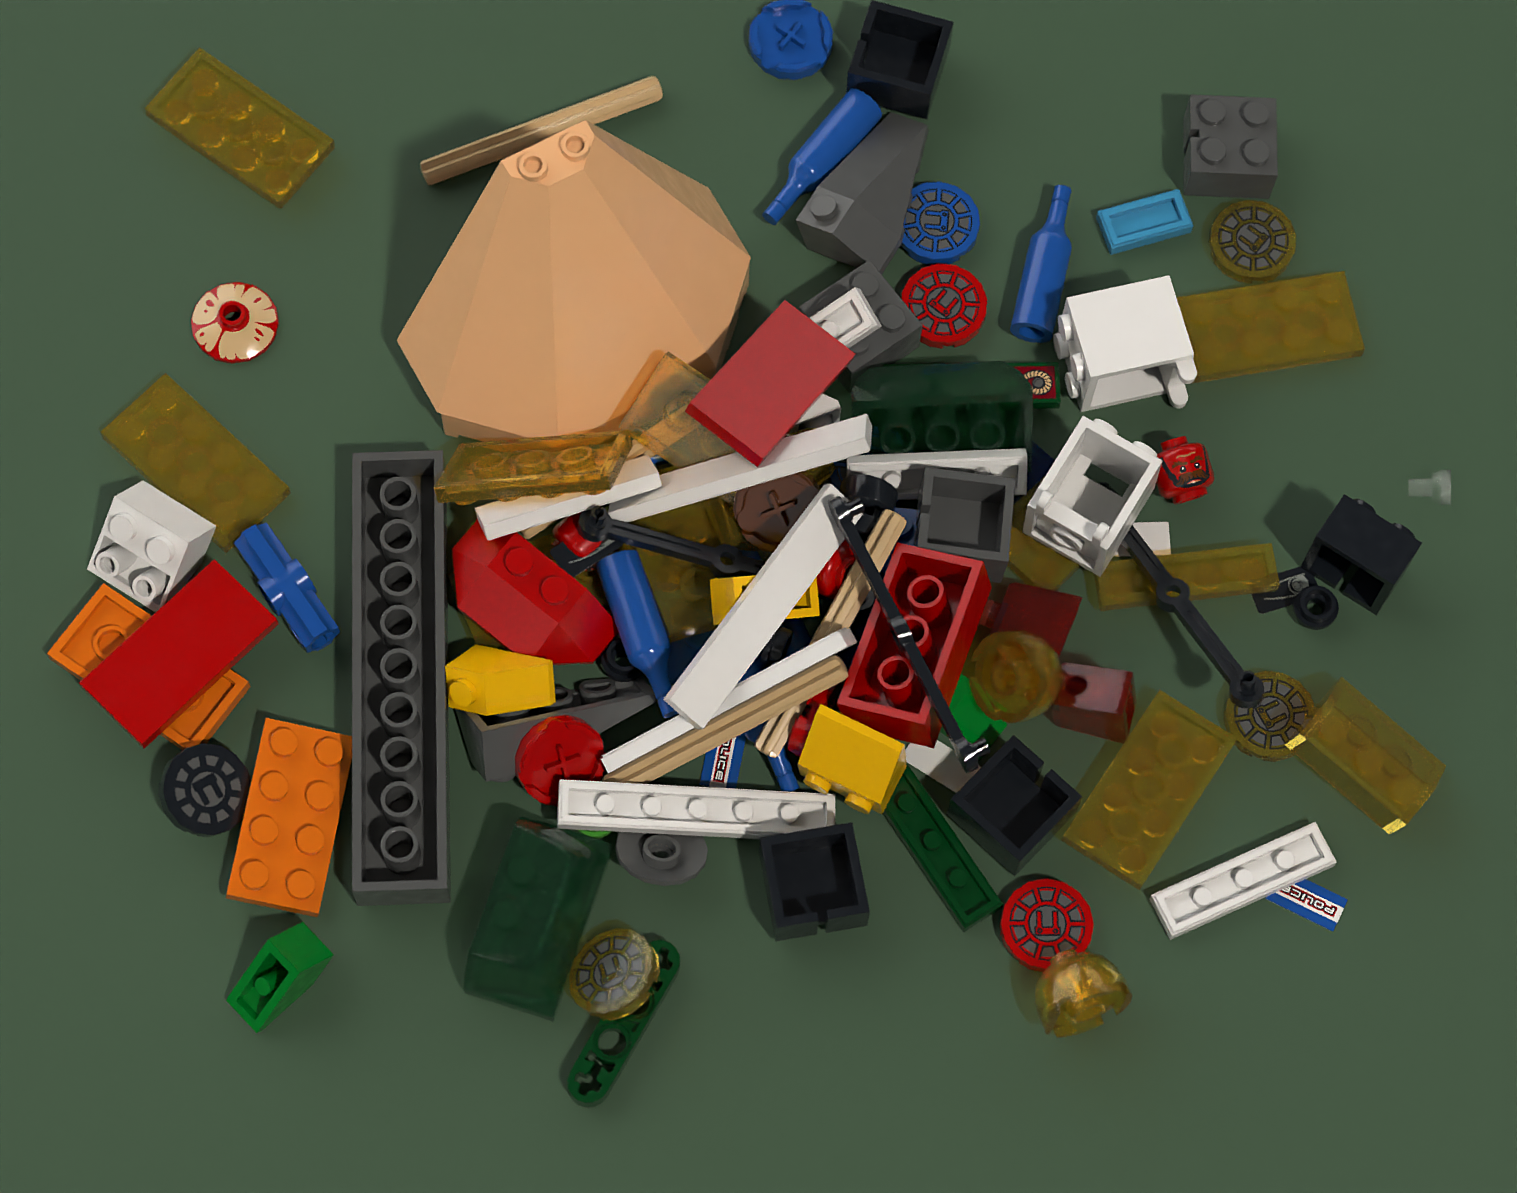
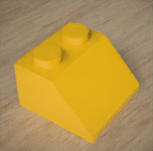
M820 704L815 714L798 761L799 773L805 777L803 780L804 784L823 794H828L829 790L835 791L846 797L844 802L848 806L864 814H869L871 809L883 814L907 767L905 744Z

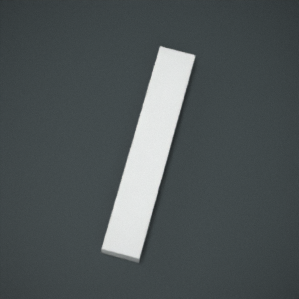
M864 414L783 438L758 467L738 452L661 474L659 475L662 484L660 488L609 503L608 514L611 519L628 523L867 453L871 449L872 424L868 415Z
M832 484L823 485L663 700L696 729L705 728L845 539L831 514L828 500L840 496L843 501L849 502V500ZM860 513L853 517L852 522L854 525L858 522L863 513Z
M846 627L736 684L711 719L857 643L851 629ZM678 715L604 754L601 761L608 773L613 772L695 727L681 715Z
M560 779L558 784L557 829L760 839L761 837L835 825V794Z

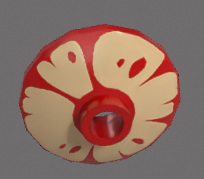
M233 282L221 284L204 294L195 305L191 325L193 338L202 352L216 361L235 364L251 361L265 353L275 340L279 320L277 308L267 293L255 285ZM231 312L241 313L237 320L229 321L225 319L226 315Z

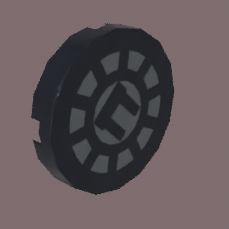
M203 743L180 751L168 761L163 770L162 782L159 783L158 795L163 812L175 827L184 832L188 831L193 835L211 837L231 830L243 820L251 779L246 766L236 754L220 745Z

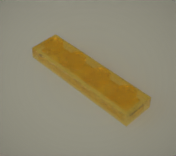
M1272 543L1156 556L1173 578L1181 579L1188 584L1190 588V601L1277 591L1280 585ZM1133 559L1110 561L1101 577L1094 574L1100 611L1157 605L1155 587ZM1174 591L1166 593L1170 597H1177L1180 595L1179 593Z

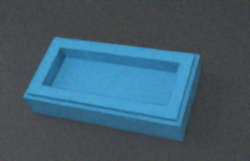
M1179 189L1098 211L1096 216L1110 255L1188 234L1193 229L1191 218Z

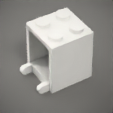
M1170 275L1066 298L1063 314L1058 316L1059 330L1058 333L1053 335V341L1057 357L1059 359L1065 358L1069 371L1065 373V383L1069 397L1071 399L1077 398L1081 412L1166 393L1173 407L1183 408L1186 405L1188 394L1185 384L1194 382L1197 376V369L1193 360L1194 352Z
M1082 416L1028 503L1023 533L1101 577L1152 494L1163 460L1157 458V453L1148 445L1139 441L1131 443L1118 436L1117 430L1109 423L1100 419L1092 421ZM1091 463L1129 484L1122 497L1084 476Z

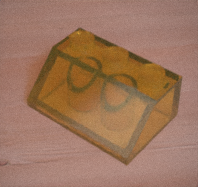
M1342 676L1284 744L1389 835L1410 822L1435 791L1446 768L1445 764Z

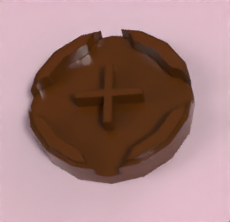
M802 471L737 490L733 511L735 520L737 519L738 525L742 529L741 533L748 542L760 550L773 553L821 488L812 475Z

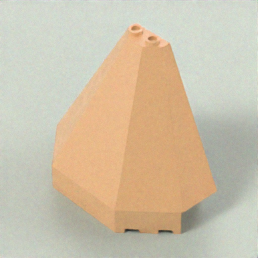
M584 120L500 161L396 341L436 412L441 414L445 435L456 438L461 435L483 441L485 446L514 454L523 452L541 457L543 460L593 449L691 401L721 369L738 320V313L749 285L751 257L708 187Z

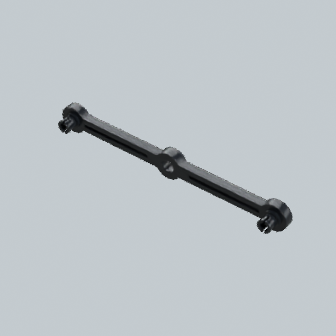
M1098 483L1117 494V492L1113 488H1111V486H1109L1108 483ZM1132 525L1121 544L1155 587L1158 607L1166 612L1174 613L1230 686L1229 698L1232 703L1246 709L1258 706L1264 697L1263 682L1256 675L1254 676V672L1242 669L1189 600L1190 588L1188 584L1170 575ZM1174 591L1179 593L1180 595L1177 597H1170L1166 593Z
M840 496L828 500L831 514L838 528L843 533L887 618L888 628L899 650L905 653L954 748L962 768L967 774L978 769L977 761H979V757L991 753L989 745L985 744L986 740L984 737L971 743L962 734L914 641L905 619L900 614L852 522L854 516L865 512L863 504L860 503V498L856 497L846 502Z
M594 506L590 510L583 511L577 522L579 534L590 542L610 539L709 567L711 573L717 578L757 575L766 563L765 561L743 556L737 547L730 544L718 545L715 548L611 519L604 507ZM727 557L733 564L725 565L721 562L720 558ZM870 589L857 615L866 614L873 605L875 597L872 589ZM818 594V598L832 602L834 600Z

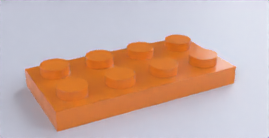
M103 583L47 652V655L51 661L79 680H82L152 615ZM230 669L160 735L181 750L203 743L207 744L250 689L249 681Z
M265 718L226 899L318 917L352 760V736Z

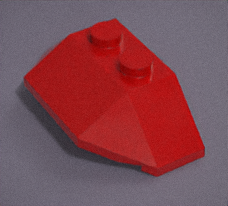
M477 519L452 548L458 610L509 651L553 660V665L593 664L617 636L618 630L613 617L592 593L517 532L493 540H487Z

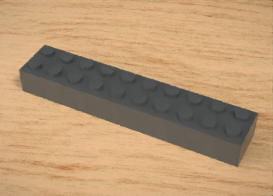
M443 450L352 453V893L357 906L451 903L449 705L445 665L448 664L447 470Z

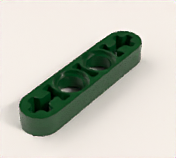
M653 940L647 943L642 948L643 952L637 956V958L642 955L645 956L644 972L631 971L630 968L620 985L627 994L630 993L624 985L629 974H639L646 980L651 972L649 956L658 958L661 953L667 954V964L671 968L669 970L661 968L653 979V985L661 987L658 992L647 982L636 980L635 984L631 987V990L635 987L633 991L643 992L650 1001L648 1009L640 1015H631L624 1010L622 1006L623 999L620 1000L626 996L625 994L612 1000V1002L620 1001L613 1004L610 1002L574 1063L567 1078V1087L571 1099L576 1104L588 1108L603 1103L636 1049L680 970V955L676 947L670 942ZM642 957V958H641V963H642V964H641V970H643V965H644V961H643V957ZM610 1031L620 1033L626 1040L625 1049L616 1056L604 1054L598 1044L600 1038ZM590 1055H593L601 1064L614 1068L611 1073H608L602 1067L596 1079L597 1085L601 1089L598 1092L590 1090L585 1096L580 1094V1083L576 1080L579 1077L587 1079L595 1068V1062L588 1061Z

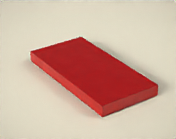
M784 300L690 401L685 412L758 467L845 370L856 354Z
M213 559L83 678L79 684L100 707L145 749L279 623L271 612Z

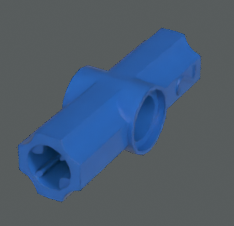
M267 522L260 525L255 524L243 531L241 536L234 542L235 548L258 580V588L278 617L282 615L290 630L307 653L315 650L319 651L332 643L333 639L340 633L339 627L317 597V590L300 562L296 558L291 559Z

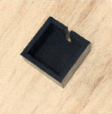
M871 0L861 30L860 40L858 39L848 70L846 93L850 89H858L869 95L880 107L928 119L950 49L954 22Z
M1344 494L1316 535L1300 568L1335 589L1352 563L1355 564L1359 569L1342 594L1377 616L1403 577L1422 542L1415 539L1414 534L1407 527L1398 523L1391 524L1377 515L1374 508L1367 502L1360 499H1351Z
M1015 735L951 798L947 815L1014 876L1077 812L1082 800V796L1052 769L1045 775L1041 788L1037 786L1035 782L1039 779L1045 762Z
M852 822L760 838L759 856L775 942L817 935L818 925L824 924L826 933L867 926L870 910Z

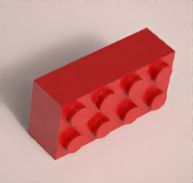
M897 542L883 581L900 614L905 619L914 641L949 707L992 588L984 561ZM875 599L849 669L848 677L837 701L838 708L841 714L888 737L934 748L942 725L905 653L901 652L894 642L888 628L887 618L877 599Z

